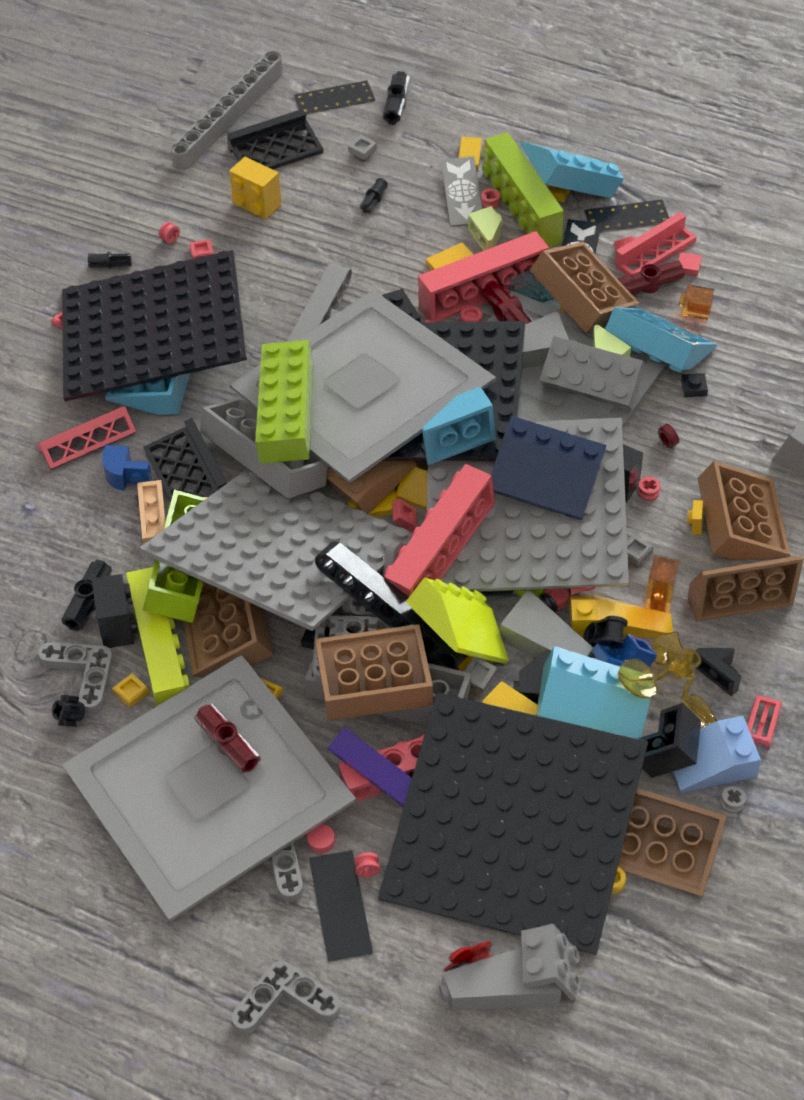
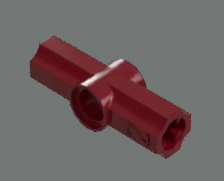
M679 260L660 266L646 264L641 268V272L618 278V280L631 294L641 291L651 294L657 292L660 285L683 279L684 271Z
M491 281L482 289V296L493 307L498 321H525L526 324L532 322L523 311L520 300L516 296L511 297L499 283Z
M205 704L198 709L194 719L214 741L219 752L226 755L242 773H250L254 770L261 760L260 755L240 735L236 725L228 721L213 704Z

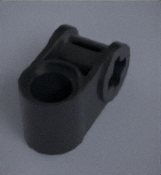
M606 616L604 619L590 623L584 632L583 639L592 647H595L598 643L612 649L624 647V641L622 640L624 628L628 625V621L619 616Z

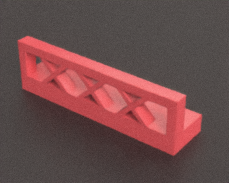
M679 212L617 249L615 267L626 276L641 272V268L644 265H659L695 243L697 236L685 228L686 216ZM679 235H683L685 238H687L685 240H675V238ZM661 246H672L669 250H659ZM646 255L656 256L653 260L643 259ZM640 265V268L632 271L628 266Z
M123 406L36 444L39 453H43L49 469H52L132 434L136 430L126 407ZM121 417L124 418L129 429L122 433L112 429L115 420ZM110 423L109 428L103 426V425H105V424ZM101 428L107 431L104 441L98 442L91 439L94 429ZM89 432L88 437L82 435ZM110 433L116 434L115 436L109 438ZM79 437L86 440L83 450L76 451L69 448L73 438ZM68 441L66 446L61 445L62 443ZM89 442L95 444V445H92V446L88 447ZM55 446L64 449L62 459L53 463L48 449ZM68 451L74 453L66 457Z

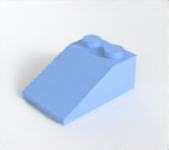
M739 716L719 720L700 729L697 764L672 772L680 793L757 777L761 759L744 717Z

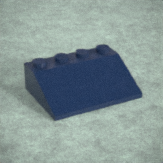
M512 415L491 473L493 491L496 494L582 521L607 445Z

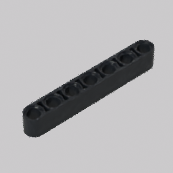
M336 541L331 542L315 557V564L324 575L390 628L419 624L426 657L436 665L456 670L468 656L455 652L406 603L409 597L343 544Z

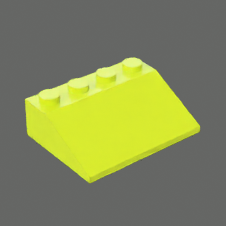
M424 578L407 599L406 603L455 652L507 664L509 661L492 608L485 602L487 600L486 597L479 591L474 590V592H471L464 586L458 588L450 582L445 584L439 579L434 581Z

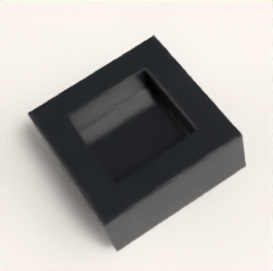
M705 373L681 375L684 398L708 395Z

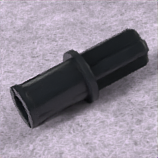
M376 179L372 188L366 191V196L360 204V208L364 213L371 212L375 204L381 201L382 194L388 186L385 179Z
M110 251L103 254L88 253L89 267H108V269H111V266L132 265L131 254H111Z

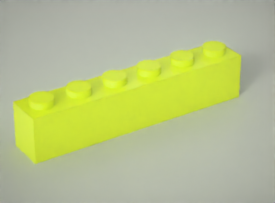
M150 567L127 572L126 575L130 584L135 616L157 707L190 685L187 674L182 675L181 670L185 669L183 656L176 653V649H180L178 635H172L171 632L172 629H175L174 619L143 610L154 568Z

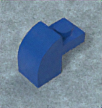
M105 445L102 462L106 480L113 488L125 491L126 484L137 485V483L151 481L152 476L149 462L131 461L129 446Z
M627 634L624 638V647L615 650L597 643L592 650L597 660L642 674L648 670L658 656L646 640Z

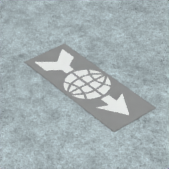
M474 156L441 159L450 226L468 224V214L482 209Z

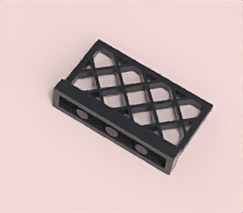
M303 109L227 133V147L230 153H234L238 162L247 157L272 170L323 153V147L307 122L306 113ZM302 129L306 130L305 136L295 133ZM281 136L288 137L286 142L277 140L276 138ZM292 138L302 141L300 146L290 144ZM263 142L269 143L267 148L257 145ZM307 142L315 145L316 148L307 149L303 147ZM273 144L283 147L281 153L271 150ZM251 149L248 155L239 152V150ZM287 149L297 151L292 156L285 154ZM254 151L264 153L262 159L253 157ZM270 155L278 159L277 161L270 162L266 161V158Z
M193 418L184 421L186 427L143 447L159 480L162 482L170 502L174 490L200 497H209L227 484ZM184 436L186 437L183 446L174 445L176 440ZM159 448L165 449L162 456L152 455L151 453ZM171 450L180 452L176 460L167 458ZM186 453L195 455L191 463L182 461ZM164 463L173 465L170 473L161 471ZM179 466L188 468L185 476L176 474ZM194 469L203 471L200 479L191 477ZM172 480L182 481L178 489L169 488ZM187 483L197 484L193 493L184 491ZM202 486L211 487L213 489V491L208 494H199Z

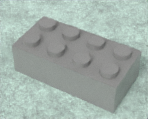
M553 336L539 381L547 387L632 410L646 365L643 360Z

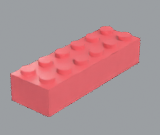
M535 231L418 276L419 309L426 319L439 322L460 314L461 310L465 307H478L488 303L482 296V289L491 281L499 283L508 294L511 291L517 292L538 284L539 282L530 269L542 251L548 250L549 246Z
M465 464L461 471H457L451 485L440 494L438 503L427 512L425 521L414 530L409 543L400 549L396 561L393 565L387 567L384 578L407 597L411 596L424 578L434 581L436 579L441 580L495 505L492 476L468 464Z

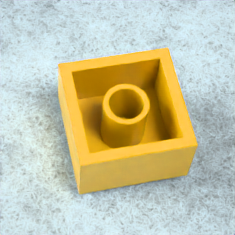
M247 157L241 159L229 170L233 204L264 219H267L281 206L279 172Z

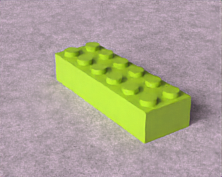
M508 132L486 138L485 146L482 150L484 165H482L483 174L490 179L493 189L500 193L502 202L507 204L511 215L515 216L518 220L520 228L524 229L527 234L536 231L549 247L561 244L564 210Z
M309 340L262 344L255 441L260 464L309 459L313 359Z
M174 490L164 529L206 498ZM155 560L143 610L193 623L203 581Z

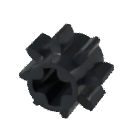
M61 695V700L54 702L52 715L54 719L59 720V726L76 727V721L79 722L84 718L85 706L82 702H78L79 696Z

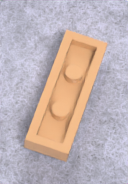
M161 480L137 483L143 545L164 530L166 519Z

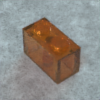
M654 555L648 578L645 600L646 608L670 613L680 560Z

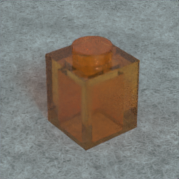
M688 284L686 292H681L679 305L683 306L681 315L708 320L713 303L714 289Z

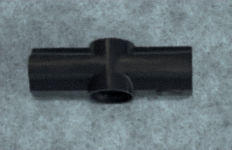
M397 71L396 74L392 75L390 86L387 88V100L383 119L388 124H396L398 121H401L403 109L406 107V95L410 76L402 71Z
M96 559V561L91 562L83 579L75 584V594L61 619L62 624L70 630L78 632V630L83 629L91 612L96 609L92 579L111 575L112 568L105 561Z

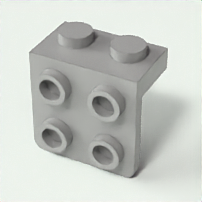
M554 924L521 931L523 984L527 988L556 983L571 1000L578 999V989L581 987V982L576 971V963L579 962L576 946H573L567 940L565 934L561 933Z

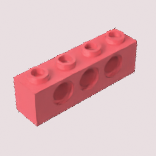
M425 734L419 738L407 742H398L394 746L382 750L377 749L376 751L393 764H397L399 769L412 778L418 759L415 757L419 756ZM344 762L338 763L339 778L354 795L356 802L383 793Z

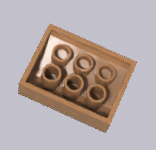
M584 242L543 250L530 269L536 280L549 291L550 296L558 301L564 311L575 320L578 327L585 333L593 332L595 325H599L602 328L605 327L614 307L636 308L640 304Z
M381 461L351 483H348L328 467L326 484L356 508L369 514L417 464L414 461Z
M713 461L697 478L701 499L703 500L712 553L731 560L789 557L791 554L773 479Z
M799 555L702 571L690 582L688 601L695 621L793 606L803 565V556Z
M203 582L193 623L183 621L193 676L209 675L240 655L246 659L250 666L273 656L264 609Z
M419 624L315 639L327 721L433 706V685Z
M637 788L618 867L625 872L703 897L728 817Z

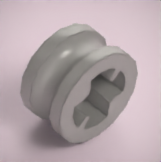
M729 786L723 790L720 805L726 812H740L744 808L746 794L739 787ZM729 796H731L732 799L734 796L737 797L738 802L735 803V800L733 801V803L728 800Z

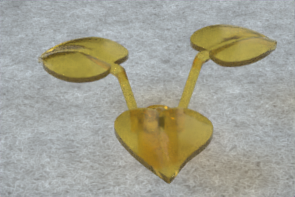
M677 631L658 637L650 645L658 655L654 662L665 666V670L658 675L652 676L651 669L644 662L637 659L626 660L620 666L617 674L625 689L631 694L645 699L651 698L658 693V687L654 681H658L672 671L677 678L687 677L688 679L682 694L684 702L682 703L701 720L700 729L717 721L704 699L696 694L688 697L692 680L696 676L693 671L700 665L701 658L695 650L683 648Z

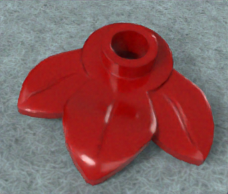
M485 941L472 947L466 946L457 949L448 957L452 963L445 967L444 971L446 972L467 963L471 964L491 957L489 952L493 946L492 943Z

